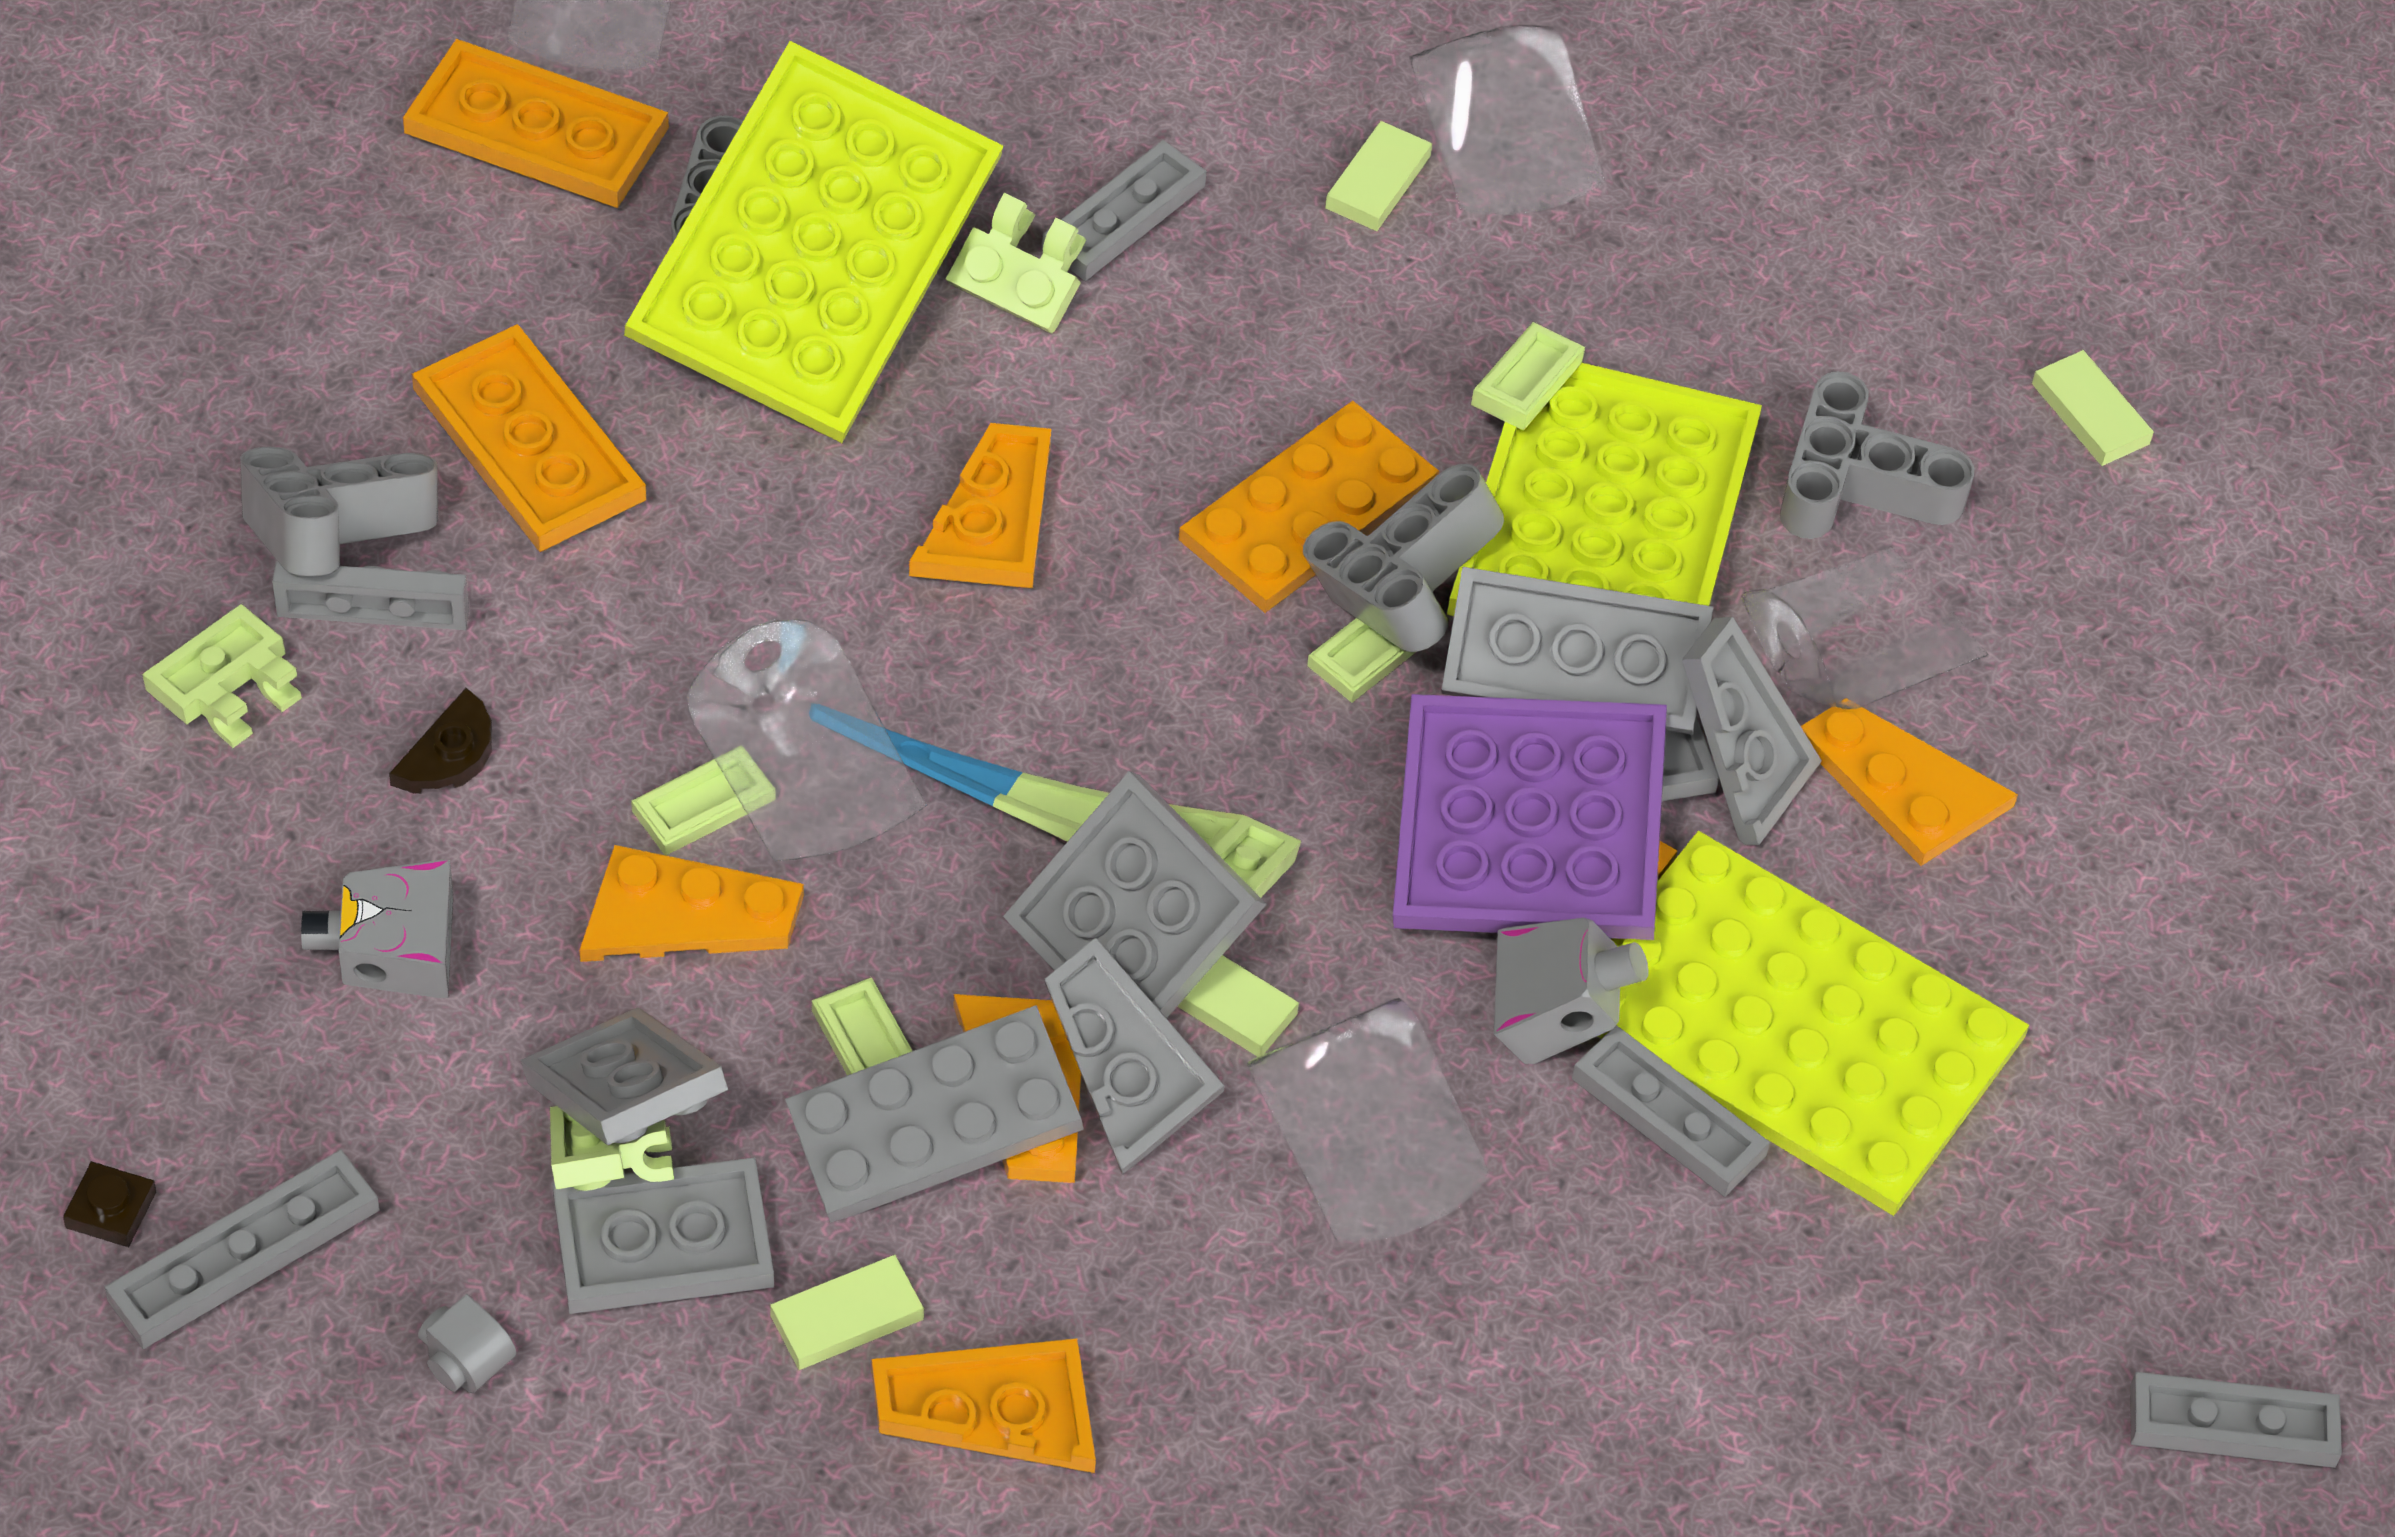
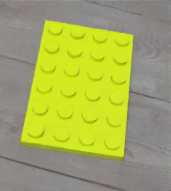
M789 41L625 324L624 336L843 443L1002 154L1003 145Z
M1581 363L1524 430L1507 422L1504 423L1486 481L1504 514V523L1501 530L1492 540L1459 567L1451 592L1447 615L1454 616L1462 567L1710 606L1762 405Z
M1699 830L1657 881L1654 940L1611 939L1618 947L1636 942L1643 949L1648 962V977L1645 981L1620 988L1618 1027L1765 1139L1893 1216L2024 1040L2029 1028V1024ZM1608 1032L1603 1033L1597 1037L1602 1039Z

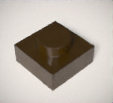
M91 1161L63 1215L65 1228L129 1248L156 1194L155 1181Z

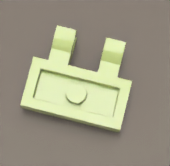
M1004 193L994 212L990 233L987 234L975 227L972 228L946 280L949 284L1052 334L1058 327L1081 284L1076 276L1068 273V270L1082 250L1086 239L1077 234L1079 230L1076 227L1055 217L1046 235L1043 254L1040 259L1016 248L1020 239L1031 225L1035 214L1026 209L1027 205L1025 202Z
M242 604L142 674L146 691L185 724H189L201 714L204 715L214 732L232 748L253 734L252 728L240 718L248 710L246 703L232 693L237 688L253 679L263 696L281 712L302 698L301 692L289 683L297 677V672L292 664L282 658L286 654L282 637Z
M550 1107L551 1166L556 1189L573 1187L582 1191L595 1190L607 1185L611 1180L624 1178V1169L632 1168L640 1178L650 1182L674 1180L671 1156L652 1158L644 1153L645 1151L665 1152L672 1150L670 1129L666 1127L665 1119L649 1126L644 1135L633 1141L606 1145L559 1107Z

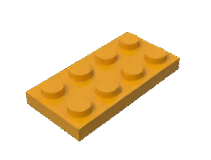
M455 39L403 116L405 134L618 208L669 129L668 112Z
M518 324L412 373L413 390L539 552L646 501V484Z
M1352 400L1182 525L1179 529V541L1266 613L1315 576L1303 555L1305 540L1314 530L1330 522L1342 521L1368 536L1439 474V470Z

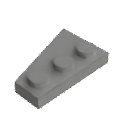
M1733 617L1714 618L1683 657L1682 661L1738 839L1744 845H1760L1822 760Z
M1096 937L1044 979L1122 1175L1225 1091L1224 1084Z

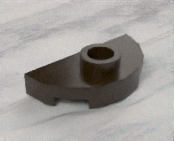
M465 688L389 773L390 786L413 794H422V789H439L453 784L454 788L461 787L480 773L492 753V720L483 701L469 689Z

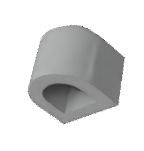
M465 1294L450 1309L447 1306H443L434 1311L425 1320L418 1332V1338L428 1346L430 1359L427 1361L429 1369L443 1386L453 1392L462 1386L467 1392L475 1393L516 1356V1348L507 1332L468 1294Z

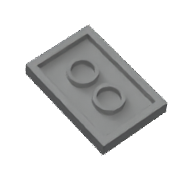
M639 1007L520 1060L527 1083L606 1145L633 1141L644 1135L649 1126L673 1115H687L696 1112L707 1104V1099L728 1090L722 1067Z
M755 1157L673 1168L674 1180L650 1182L640 1178L636 1173L624 1174V1178L611 1180L610 1183L601 1188L588 1191L577 1190L573 1187L556 1189L555 1183H552L569 1314L773 1288L774 1271Z

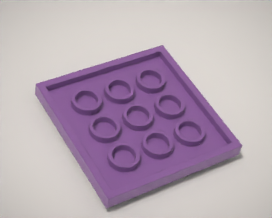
M1412 694L1393 906L1394 928L1498 933V930L1507 927L1587 918L1593 920L1609 938L1654 940L1667 705Z

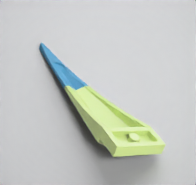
M811 703L809 716L812 721L1067 842L1109 794L1108 792L1075 786L964 756L873 725L826 706ZM1169 804L1260 898L1296 860L1301 840L1248 816Z

